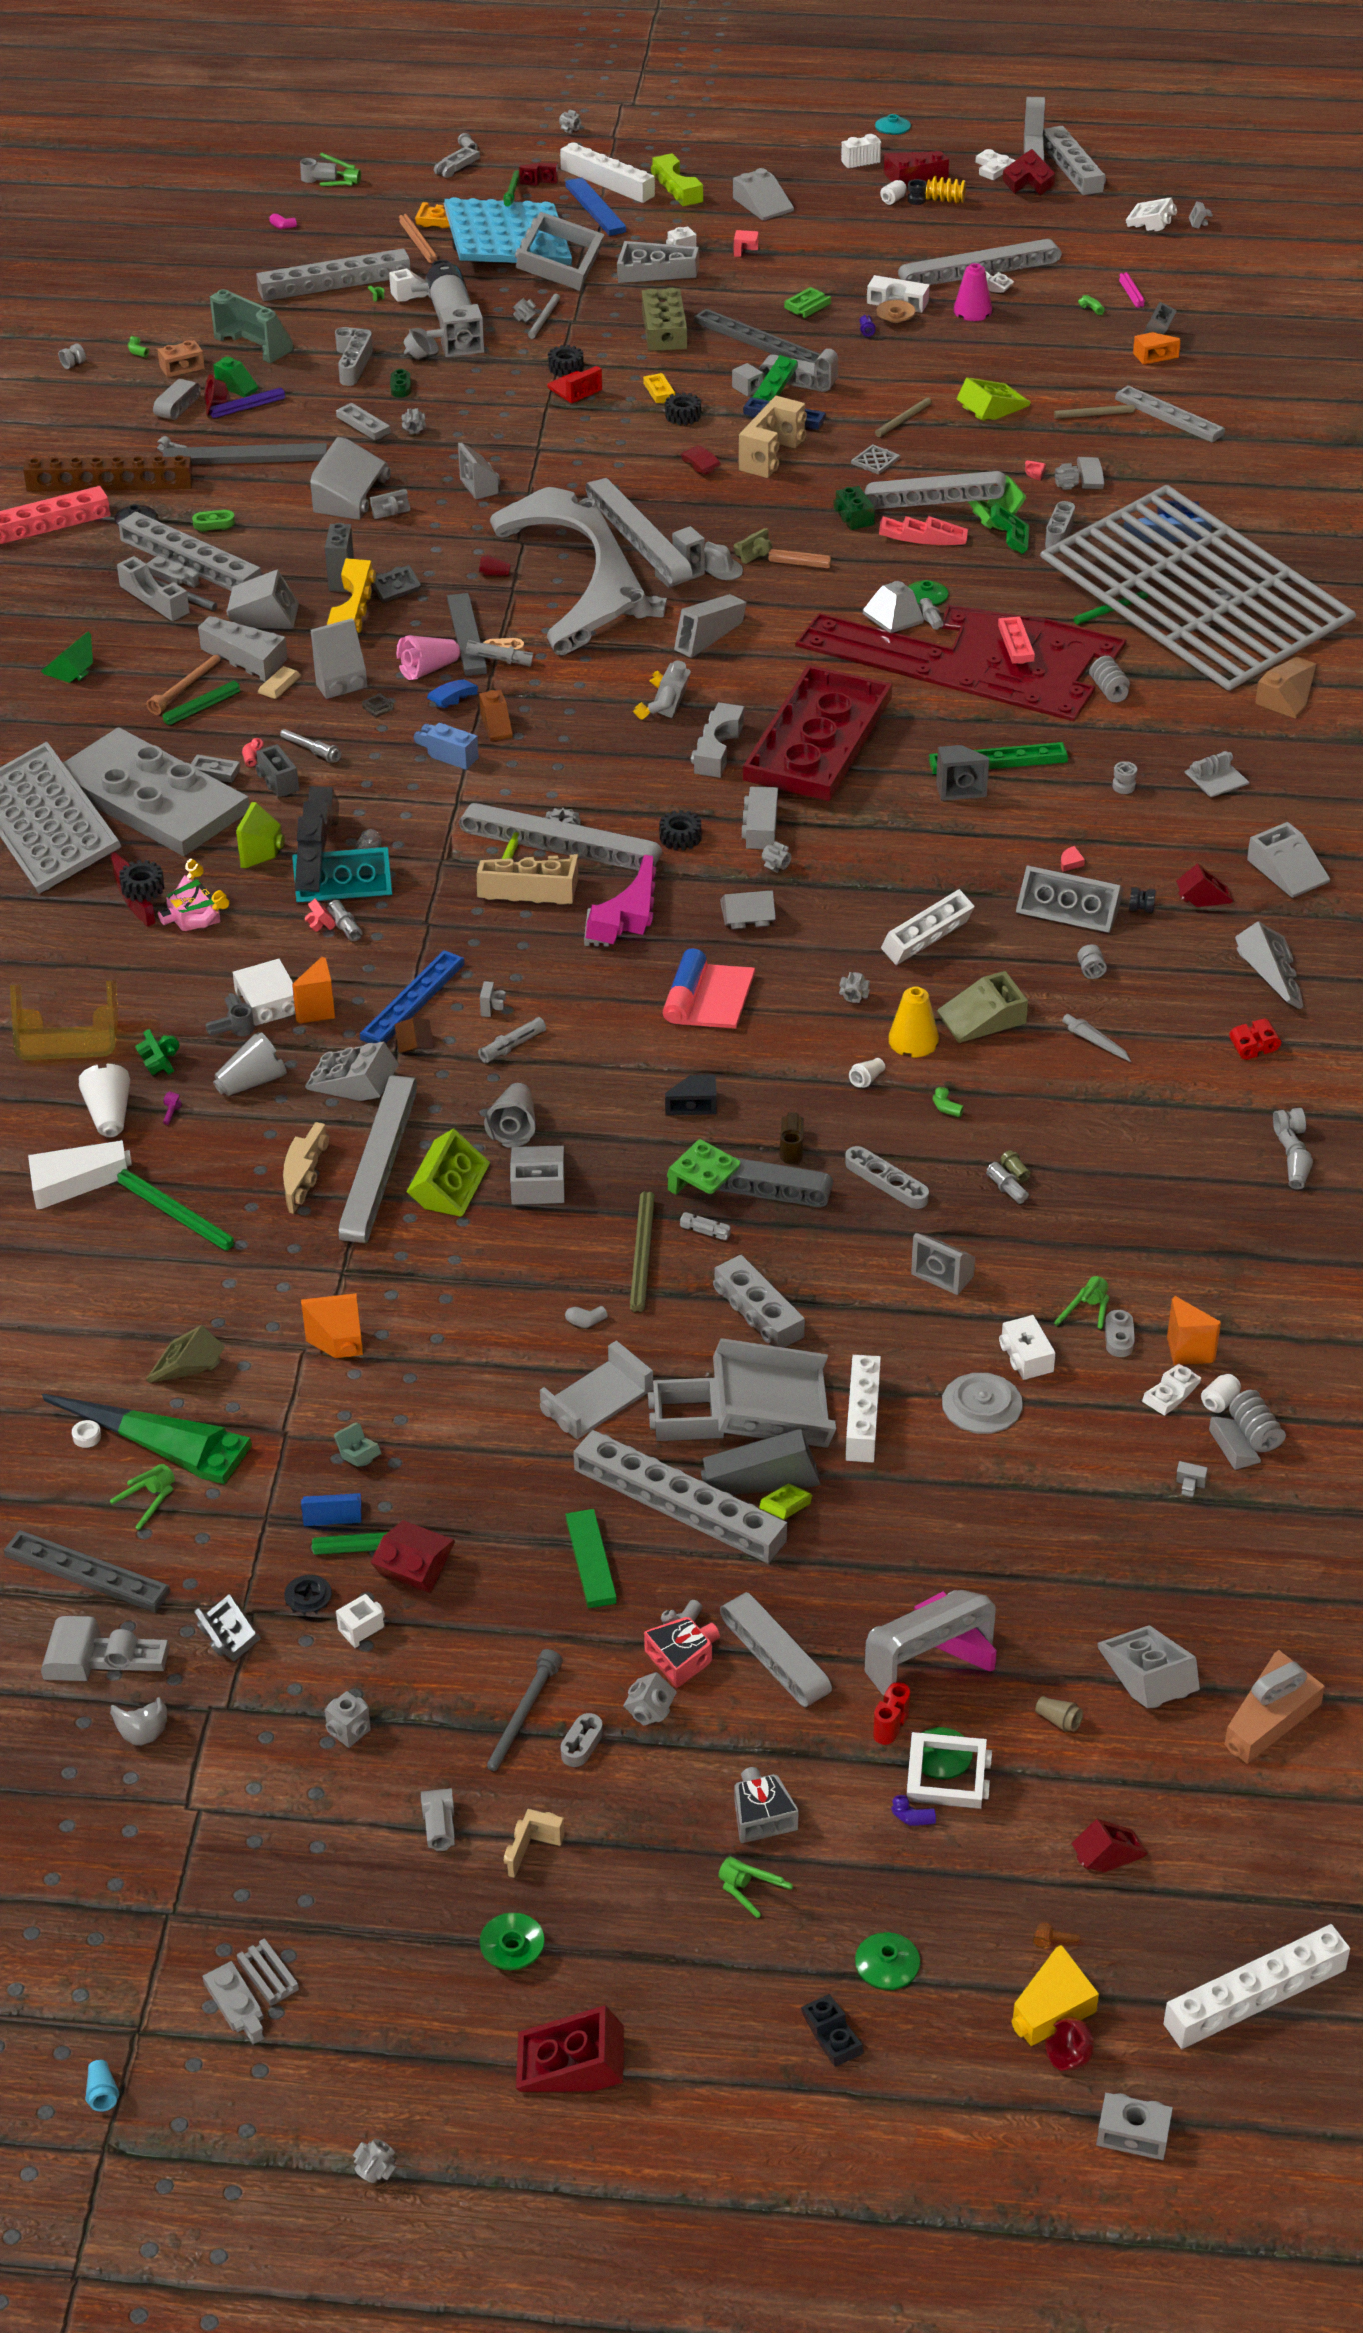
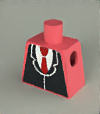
M684 1617L644 1632L645 1652L675 1688L683 1685L711 1663V1643L720 1639L719 1631L713 1623L699 1629L689 1617Z

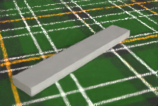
M1126 386L1115 395V400L1126 405L1134 404L1135 409L1207 441L1214 442L1225 433L1224 427L1131 386Z

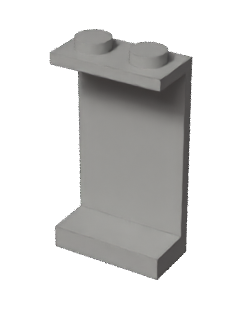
M617 1340L608 1346V1362L555 1396L545 1387L540 1389L541 1411L545 1416L555 1420L564 1432H569L576 1439L587 1434L653 1390V1370Z

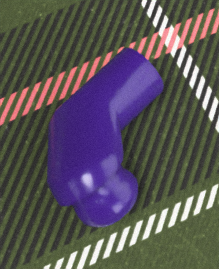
M897 1795L893 1798L892 1813L909 1826L936 1824L934 1808L915 1810L909 1805L907 1796Z

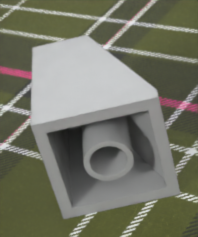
M277 569L233 586L227 615L231 621L248 627L291 629L294 627L299 602Z

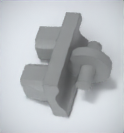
M406 489L370 497L374 519L410 511Z

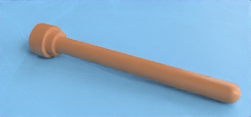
M213 655L163 695L151 697L146 703L148 710L154 715L161 714L166 709L167 702L218 664L221 660L220 656Z

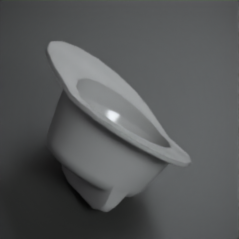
M422 328L410 329V333L403 341L406 347L404 354L412 355L418 360L427 355L436 354L439 350L434 338L428 339L427 331Z
M706 542L704 548L705 571L722 580L739 578L743 573V568L737 561L731 558L729 549L725 545Z

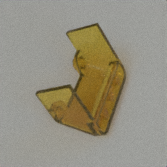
M116 980L106 981L108 1005L100 1006L94 1011L93 1026L44 1028L43 1017L40 1012L35 1009L22 1008L21 984L10 985L13 1047L17 1057L23 1060L104 1057L110 1055L116 1047L118 1028Z

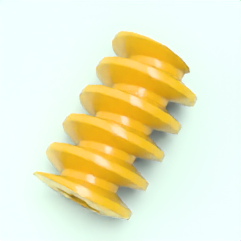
M934 176L932 181L930 179L927 181L926 199L930 200L933 196L934 201H937L940 197L942 202L947 198L949 203L953 199L957 204L960 201L963 203L966 192L965 180L962 181L961 185L958 184V179H955L954 184H951V178H948L947 182L944 183L943 177L937 182V178Z

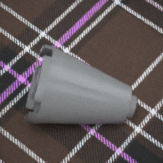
M258 1032L214 1075L216 1080L213 1083L220 1094L225 1093L227 1096L280 1078L287 1074L282 1059L278 1060L274 1046L263 1033Z
M514 1083L510 1085L487 1111L484 1125L488 1136L493 1141L496 1139L505 1147H519L526 1144L533 1136L536 1129L535 1112L531 1090L525 1084Z

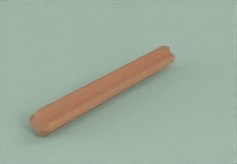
M407 214L400 215V224L430 264L437 261L438 255Z

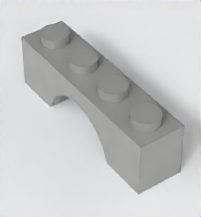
M135 556L117 564L120 586L171 621L190 613L187 591L174 582L163 588L160 587L152 577L147 564Z
M718 702L715 710L710 712L709 723L704 726L703 737H699L697 750L692 752L691 764H694V774L721 778L727 765V746L720 742L739 738L744 726V706Z

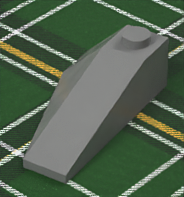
M1259 921L1237 935L1235 939L1238 944L1237 951L1239 955L1246 959L1286 1002L1298 1009L1304 1007L1300 988L1293 980L1297 975L1296 971L1290 967L1293 957L1285 937Z

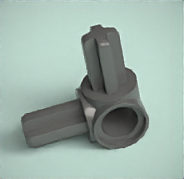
M229 993L228 997L225 998V1003L229 1009L227 1017L205 1024L209 1036L230 1030L237 1036H248L255 1029L251 1006L242 1003L238 995Z

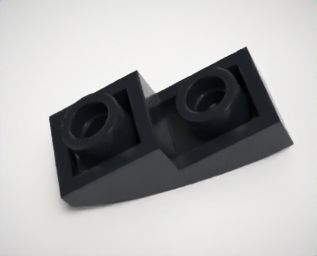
M830 1994L801 2007L807 2024L834 2067L864 2054L863 2044L847 2025L845 2013Z

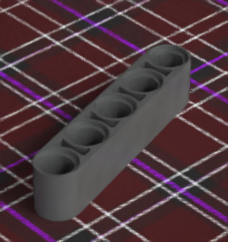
M736 1158L740 1161V1168L717 1189L719 1191L801 1205L823 1207L828 1202L834 1182L830 1175L823 1172Z

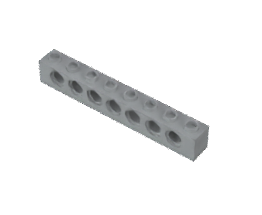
M403 248L256 273L258 292L263 301L386 281L390 280L389 272L406 268L410 270V259Z
M134 512L118 522L121 541L156 557L159 555L191 568L199 574L198 576L232 591L235 585L261 576L260 567L141 513Z
M592 1430L574 1450L575 1471L767 1564L771 1562L787 1541V1522L781 1518L766 1513L753 1504L745 1503L727 1492H722L702 1480H697L679 1469H674L654 1457L638 1452L631 1446L615 1441L608 1435Z

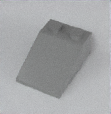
M759 168L756 171L743 173L733 178V199L762 221L794 211L793 205L778 181L766 169Z
M353 618L312 629L311 639L316 685L324 697L328 699L367 688L366 668Z
M1150 1625L1098 1643V1649L1131 1697L1146 1708L1159 1707L1164 1702L1175 1698H1184L1189 1693L1200 1690L1196 1657Z

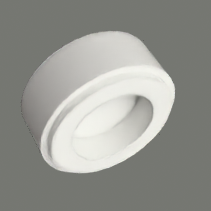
M91 1420L78 1422L72 1428L74 1443L82 1448L96 1445L101 1439L100 1426Z

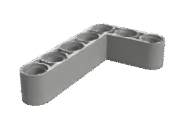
M1027 97L1024 154L1033 149L1044 161L1043 126L1045 97Z

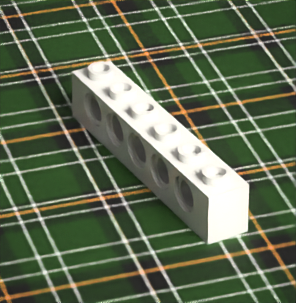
M1330 1924L1168 2001L1163 2024L1182 2050L1345 1971L1350 1947L1334 1926Z

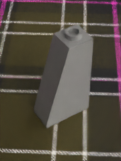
M729 594L683 608L681 610L674 650L690 658L696 656L743 622L747 602Z

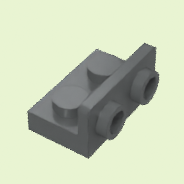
M410 565L396 567L384 574H376L375 582L371 583V592H376L382 603L419 591L421 588V584Z

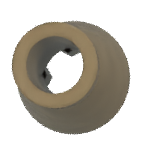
M1042 1696L1036 1704V1713L1045 1717L1064 1732L1069 1730L1072 1732L1076 1731L1082 1722L1083 1710L1078 1707L1077 1703L1049 1699Z

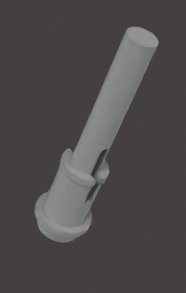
M283 729L280 733L282 738L312 750V753L326 758V761L329 763L338 762L341 758V751L335 745L329 746L319 740L314 742L286 729Z

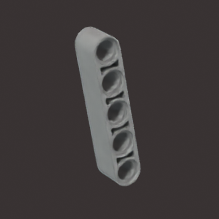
M745 1592L720 1607V1614L726 1625L801 1706L807 1707L831 1693L832 1686L825 1673L752 1595Z

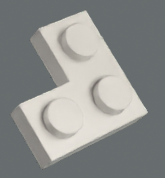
M986 149L976 155L975 163L983 165L979 168V175L995 180L1003 175V170L1016 160Z

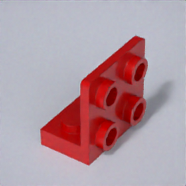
M595 366L583 372L575 371L548 383L547 388L570 403L577 402L602 390V369Z

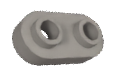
M1113 1310L1106 1316V1349L1113 1356L1126 1357L1134 1349L1133 1317L1124 1310Z

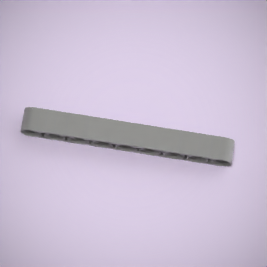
M1043 239L904 264L899 268L898 276L901 280L934 285L962 280L966 267L972 263H978L989 274L1055 263L1061 258L1062 253L1053 240Z
M478 803L470 804L459 820L460 828L469 834L509 842L513 833L518 832L519 836L517 839L519 845L569 856L578 854V858L638 871L644 854L653 856V866L657 864L662 855V848L653 841Z
M390 1075L340 1221V1241L367 1243L415 1100L417 1091L416 1078Z

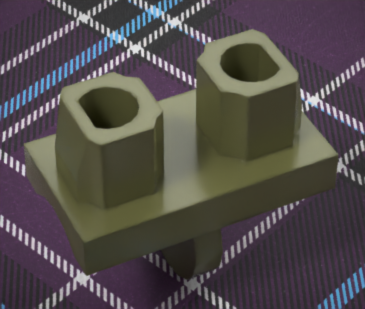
M763 528L734 544L735 555L741 557L742 563L747 564L759 556H765L769 553L770 549H773L768 536L769 530Z

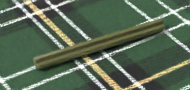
M645 1191L640 1194L630 1297V1309L633 1312H642L645 1309L654 1194Z

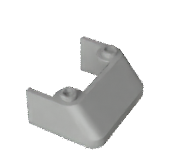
M954 1590L937 1601L883 1626L873 1628L866 1640V1674L884 1696L888 1687L897 1682L898 1664L971 1629L977 1628L987 1641L993 1645L995 1605L986 1595L966 1590Z

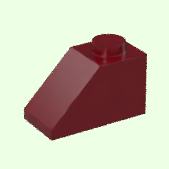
M1198 863L1176 880L1180 890L1178 894L1181 899L1186 903L1191 902L1196 907L1224 905L1233 902L1228 886Z
M1096 1819L1071 1843L1078 1854L1076 1856L1077 1860L1084 1868L1103 1873L1141 1859L1148 1854L1132 1829L1100 1819Z

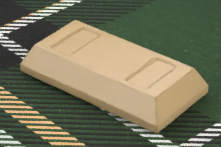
M283 666L261 685L258 693L277 699L301 677V674L296 670Z

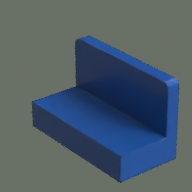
M361 1493L305 1496L301 1500L304 1526L362 1523Z

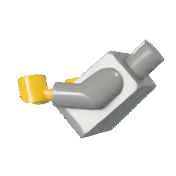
M677 660L670 663L664 676L659 671L653 673L652 676L654 678L650 682L658 688L654 702L649 703L648 707L642 702L635 707L633 713L639 719H644L650 712L652 714L658 712L670 718L673 717L685 694L691 671L686 668V664Z

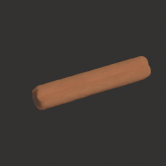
M770 549L768 556L770 562L830 568L831 556Z

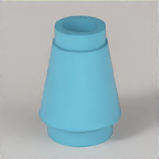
M95 2060L88 2066L86 2102L95 2111L110 2110L116 2105L119 2090L108 2067V2063L104 2060Z

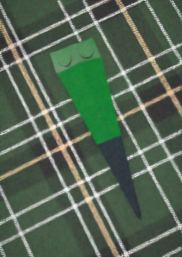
M42 1394L45 1402L94 1421L163 1456L197 1477L225 1485L252 1447L250 1437L227 1432L225 1427Z

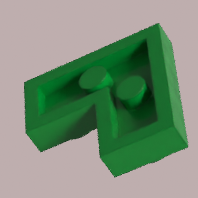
M996 503L991 508L992 522L997 527H1002L1007 531L1006 543L1012 550H1017L1023 555L1028 550L1029 525Z

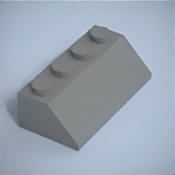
M1026 866L1016 913L1110 933L1119 911L1124 889L1121 885Z

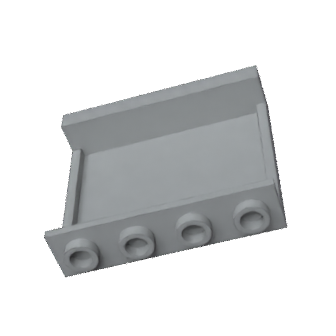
M721 1338L713 1356L719 1432L768 1439L802 1429L808 1445L828 1448L836 1430L835 1421L828 1420L823 1367L827 1361L828 1354Z

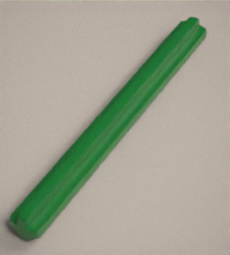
M123 1169L117 1174V1181L220 1248L228 1251L234 1246L233 1236L129 1170Z

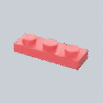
M1020 616L999 618L998 627L1012 664L1034 662L1035 654Z

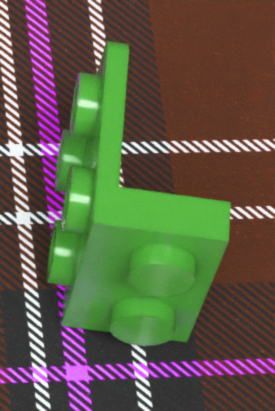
M1006 476L1004 494L1000 498L989 499L988 502L985 500L968 501L973 508L972 512L982 519L981 523L987 528L991 529L994 527L1004 531L1002 527L994 525L991 520V508L996 503L1015 515L1026 499V495L1009 476Z
M699 1139L669 1167L667 1173L668 1191L677 1194L690 1183L704 1192L712 1194L740 1168V1161Z

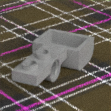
M61 1616L55 1621L41 1667L44 1680L88 1681L91 1669L164 1671L170 1646L168 1640L137 1639L135 1634L124 1629L114 1630L110 1638H100L101 1632L94 1617Z

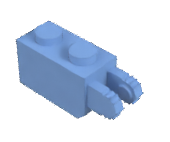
M426 723L422 726L421 731L416 732L413 736L416 744L426 747L428 754L432 758L465 770L479 758L477 735L446 724L438 723L434 726Z

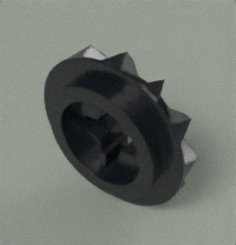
M303 1575L295 1578L287 1585L284 1598L286 1606H290L293 1613L300 1611L305 1616L307 1612L313 1611L317 1614L320 1608H327L328 1601L332 1599V1592L329 1583L324 1578L316 1575ZM309 1589H311L313 1596L308 1601H305L304 1597H306Z

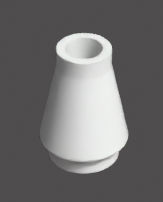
M880 1058L855 1064L849 1072V1079L856 1087H867L885 1070V1064Z

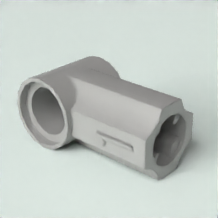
M305 158L300 161L301 180L303 182L312 183L316 180L336 181V164L319 163L312 158Z
M452 1788L421 1791L423 1820L425 1819L428 1848H433L436 1851L447 1850L450 1846L455 1845L454 1824L452 1822V1816H454Z

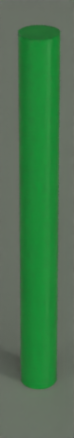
M1144 591L1134 593L1141 599L1148 598V594ZM1125 597L1116 600L1124 606L1133 604ZM1106 604L1075 616L1074 622L1078 625L1112 612L1114 609Z

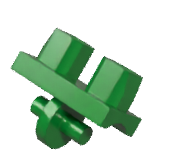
M150 1029L144 1031L143 1034L146 1040L135 1047L142 1059L145 1060L143 1062L152 1076L163 1069L168 1075L174 1072L167 1056H174L180 1047L178 1039L175 1036L164 1035L160 1041H156Z

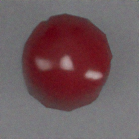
M1068 2017L1054 2023L1053 2026L1056 2027V2031L1045 2040L1047 2057L1053 2067L1061 2072L1084 2067L1090 2061L1094 2051V2038L1087 2024L1075 2017Z

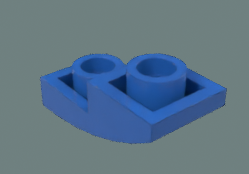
M467 680L452 681L431 691L427 699L436 702L435 705L438 707L447 708L449 705L458 704L459 698L477 695L478 686Z

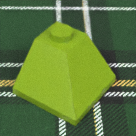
M251 802L236 830L241 868H248L275 858L285 843L281 824L256 802Z

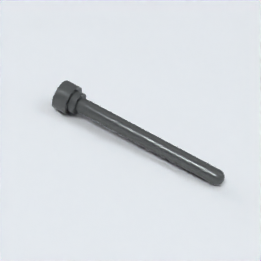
M550 1649L541 1651L536 1661L537 1673L487 1763L489 1770L496 1771L499 1768L547 1678L556 1674L560 1669L563 1659L557 1652Z

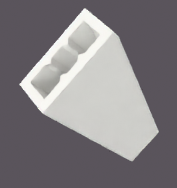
M123 1141L28 1155L36 1210L116 1182L118 1180L117 1174L123 1169H127V1166H132L130 1151H124Z

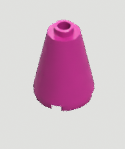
M972 263L966 267L954 304L955 315L957 317L962 315L964 320L967 321L984 320L986 315L989 314L990 316L992 314V303L985 268L978 263Z

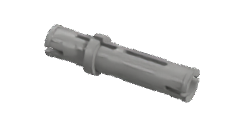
M471 640L467 642L465 653L506 661V664L516 663L531 667L533 652L516 650L511 646L506 648Z
M536 1017L531 1022L511 1033L496 1037L494 1042L478 1050L480 1059L484 1063H488L500 1055H507L511 1052L512 1048L546 1031L545 1022L542 1018Z

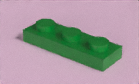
M779 355L753 398L771 401L775 396H779L797 369V360Z

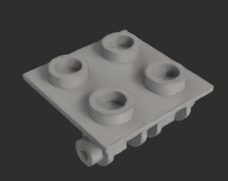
M1223 751L1216 756L1212 755L1210 758L1206 757L1203 760L1195 761L1190 765V769L1185 771V774L1210 797L1249 784V781L1230 765L1233 755L1227 751Z

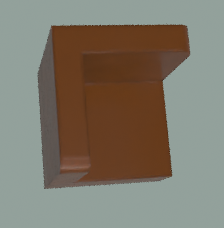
M411 1018L394 1024L399 1053L415 1049L434 1048L429 1019Z

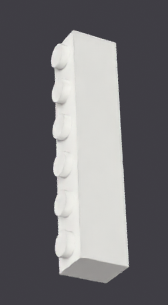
M569 143L560 149L561 170L642 203L655 196V176L646 171L619 162V160L594 152L590 148L582 147L577 143Z

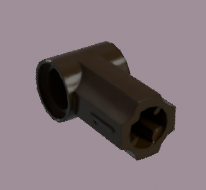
M788 1112L781 1119L779 1156L786 1163H797L803 1157L804 1118L800 1117L798 1113Z

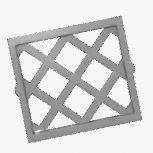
M872 444L852 459L851 464L879 475L898 461L900 455ZM876 455H883V457L877 458ZM885 460V463H878V461ZM875 461V464H868V462Z

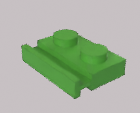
M810 287L784 301V308L792 311L794 314H803V317L806 318L831 304V296L825 297L824 293Z

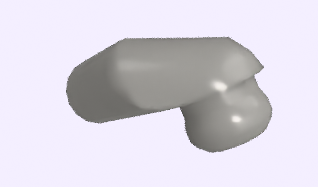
M690 1600L684 1611L680 1614H676L674 1610L663 1612L661 1621L664 1625L684 1617H689L694 1622L702 1610V1605L696 1600Z

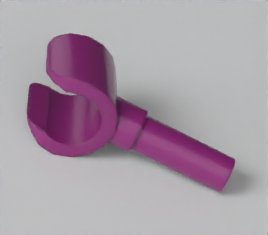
M169 1091L164 1097V1105L168 1106L163 1121L165 1125H169L175 1109L179 1110L182 1106L179 1094Z

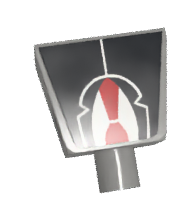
M756 1767L745 1769L741 1773L743 1781L734 1785V1802L740 1843L798 1830V1809L779 1777L774 1774L761 1777L759 1769Z

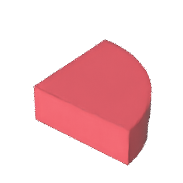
M1027 460L1025 463L1026 474L1035 480L1041 481L1046 470V464Z
M1075 846L1065 850L1061 856V869L1063 872L1083 867L1085 864V859Z

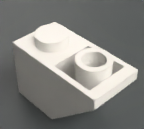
M409 269L389 272L391 294L397 302H405L412 298H422L428 295L427 291L412 292V284L425 283V280Z

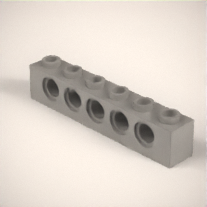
M1064 126L1043 129V148L1081 194L1087 195L1103 192L1104 184L1106 183L1105 174Z

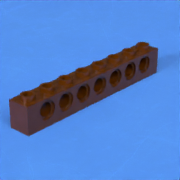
M182 455L175 457L30 458L25 460L23 469L27 492L81 491L101 486L103 490L192 489L193 483L191 456Z

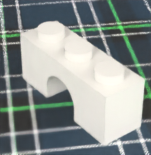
M874 275L867 286V304L879 305L889 300H901L912 304L915 307V312L922 313L929 302V284Z

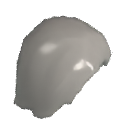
M160 1697L156 1698V1702L135 1711L126 1712L115 1705L111 1706L110 1714L123 1739L133 1745L142 1746L149 1744L165 1730L167 1708Z

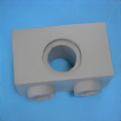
M1105 2092L1096 2146L1164 2161L1173 2107L1165 2106L1157 2101L1147 2102L1130 2098L1125 2094ZM1129 2122H1138L1141 2125H1133Z

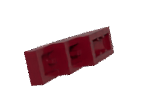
M116 852L110 853L116 884L124 901L134 915L147 927L155 924L153 904L146 899H143V902H138V899L131 901L130 898L127 899L122 894L119 879L120 870H123L125 865L129 866V863Z

